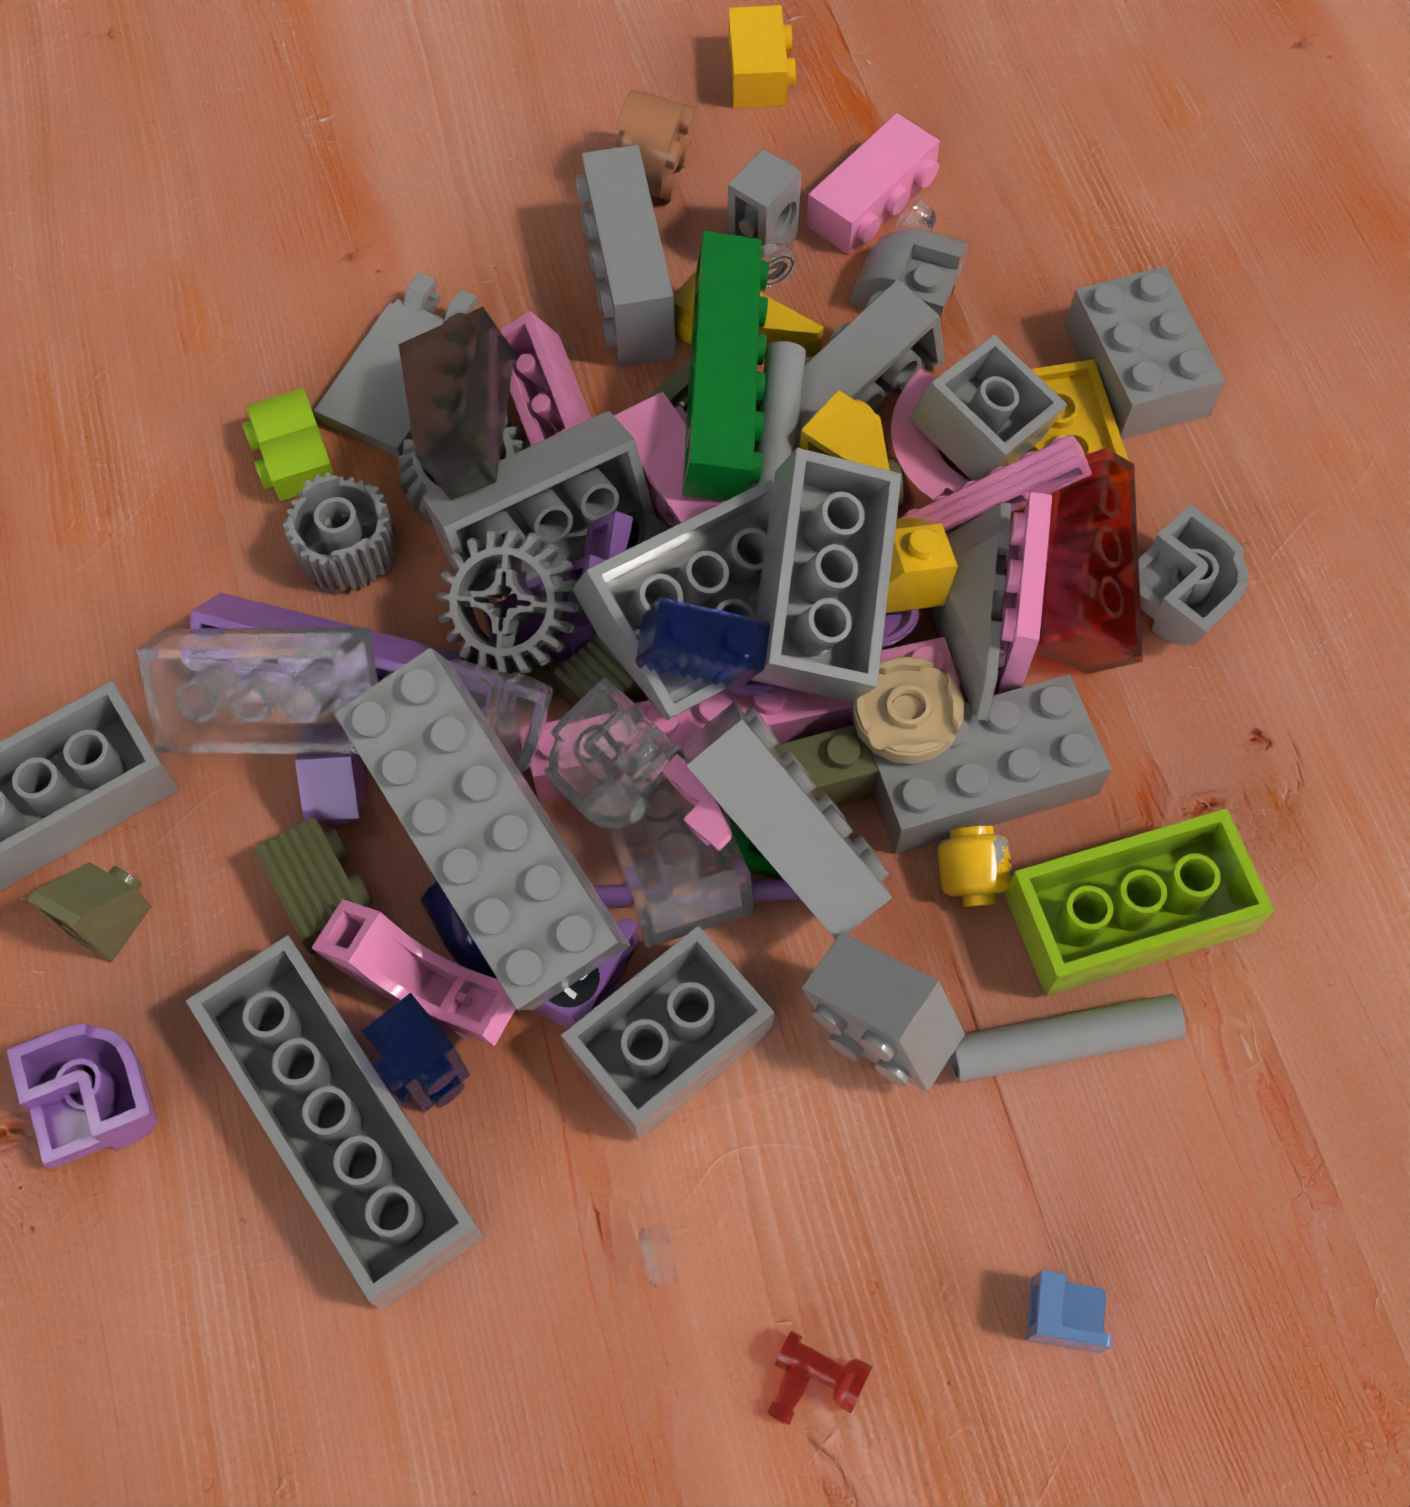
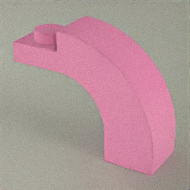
M922 369L908 382L897 399L893 410L887 445V458H895L901 467L903 505L908 511L921 509L931 504L932 500L936 497L954 493L960 490L963 484L970 481L951 469L942 459L938 448L909 420L926 389L936 379Z
M344 899L341 900L312 946L314 951L333 966L376 995L426 1023L466 1041L470 1036L495 1046L516 1010L498 979L447 960L411 938L380 911Z

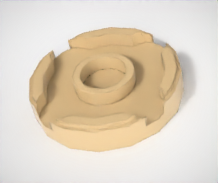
M899 656L881 661L877 687L853 701L852 720L859 738L873 753L892 762L917 764L937 758L952 746L963 723L964 699L957 682L948 673L945 675L941 670L934 668L935 663L924 658Z

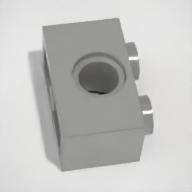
M764 149L728 184L727 234L762 239L761 260L769 261L770 263L778 258L798 236L802 171L795 168L787 160L780 159Z

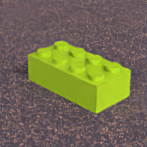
M1227 808L1017 870L1010 880L1009 889L1004 894L1045 997L1255 933L1274 912Z

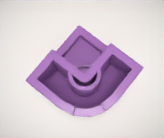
M83 1023L63 1027L6 1050L19 1104L30 1110L42 1163L48 1168H57L109 1146L116 1150L123 1149L148 1135L158 1123L143 1067L131 1044L113 1030Z

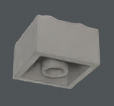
M993 335L930 383L909 420L971 481H978L990 475V472L997 467L1013 464L1041 441L1068 404L1000 339Z
M843 932L839 934L801 988L815 1009L812 1013L813 1018L830 1033L831 1036L828 1042L833 1048L851 1060L857 1061L861 1055L876 1063L875 1068L881 1075L901 1087H905L907 1082H910L928 1092L965 1036L940 981Z

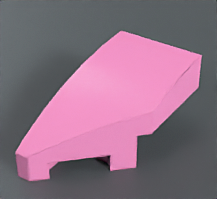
M676 754L661 771L679 795L694 806L683 820L703 844L707 846L711 844L716 850L720 851L732 838L729 816L686 766L685 760Z

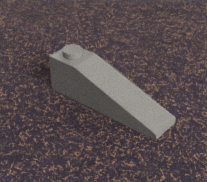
M1003 502L998 503L947 534L958 567L945 605L930 607V613L939 634L946 639L958 678L977 720L988 721L997 682L1002 631L1000 616L1006 587V576L1003 575L1005 557L1001 555L1008 554L1010 542L1011 504Z

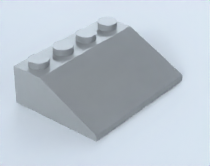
M771 479L587 569L572 588L599 638L667 721L748 677L773 492V482Z

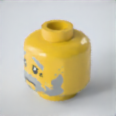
M972 826L949 830L950 838L942 841L938 846L942 891L950 897H962L963 908L996 905L995 894L1006 892L1009 889V883L1013 876L1008 840L1000 834H994L993 826Z

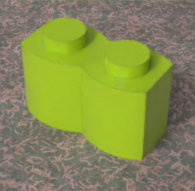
M304 387L247 404L251 420L243 422L242 425L252 452L261 449L263 458L254 462L264 490L274 487L281 502L297 497L303 487H305L304 481L309 480L313 482L315 475L318 474L321 478L325 476V472L335 475Z

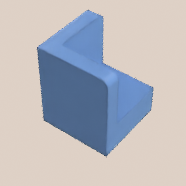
M1041 1270L1031 1278L1026 1341L1101 1353L1111 1348L1112 1335L1103 1333L1106 1292L1104 1289L1066 1282L1067 1274Z

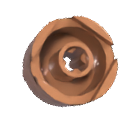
M631 90L625 99L615 129L620 131L616 147L611 146V148L639 144L650 196L672 201L679 174L674 173L677 166L684 168L687 163L692 140L684 138V135L689 136L696 108L646 92Z

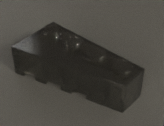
M482 306L467 314L456 313L445 320L442 325L398 344L414 453L450 500L497 482L515 351Z

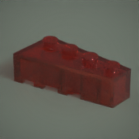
M1107 448L1085 454L1092 475L1050 494L1052 495L1040 638L1035 653L1086 674L1143 662L1135 469L1133 463Z

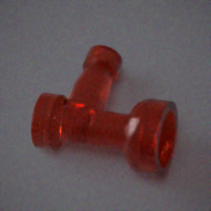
M791 1330L775 1363L777 1367L785 1370L786 1373L781 1381L776 1401H772L767 1413L775 1419L790 1425L795 1414L793 1409L802 1398L811 1378L834 1389L833 1400L835 1404L843 1410L852 1413L873 1366L860 1359H851L844 1366L801 1343L803 1336Z

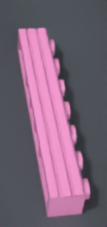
M1073 435L1063 436L1054 439L1049 446L1037 452L1032 451L1024 454L1019 461L1009 466L995 468L990 472V475L978 481H969L963 484L960 490L954 493L936 497L932 500L931 504L921 509H913L906 512L902 518L917 516L942 523L947 535L1000 502L1010 503L1011 512H1014L1027 505L1030 492L1051 494L1092 475L1084 451Z

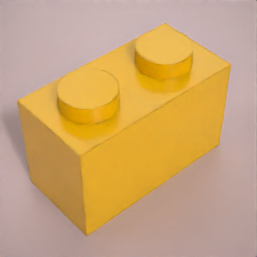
M782 5L728 7V47L733 108L787 106V86H795L796 67L795 58H787L786 53H792L791 24L783 25Z

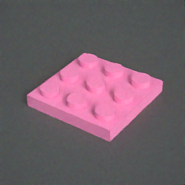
M1030 492L1024 513L1015 512L1013 516L1008 554L1003 555L1005 557L1003 575L1006 576V587L1000 616L1002 631L994 695L1022 688L1039 642L1052 495Z

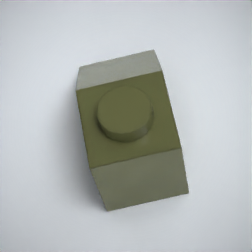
M90 862L35 889L27 899L67 937L111 962L152 907L138 892L142 883L135 877L116 866H113L109 872H106Z

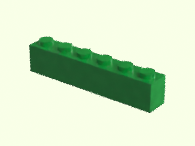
M703 230L695 273L682 496L727 501L747 491L750 483L758 484L760 481L763 453L754 451V444L760 443L763 432L764 412L756 411V403L761 404L763 399L765 372H758L757 365H762L765 357L767 335L760 334L759 327L763 328L765 325L768 308V297H761L760 291H765L769 273V261L761 260L762 239Z

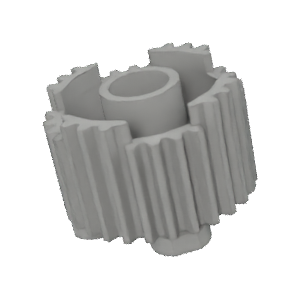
M325 472V476L322 478L318 474L315 475L313 482L309 480L304 481L305 487L298 494L299 501L293 500L291 502L293 509L287 510L288 518L283 523L285 535L304 575L309 576L313 583L318 581L322 591L336 595L344 592L349 586L352 590H356L359 584L366 587L368 580L377 581L376 575L390 573L397 561L394 551L397 548V535L385 498L380 493L378 486L366 485L363 480L356 483L353 477L344 481L343 476L331 475L330 472Z

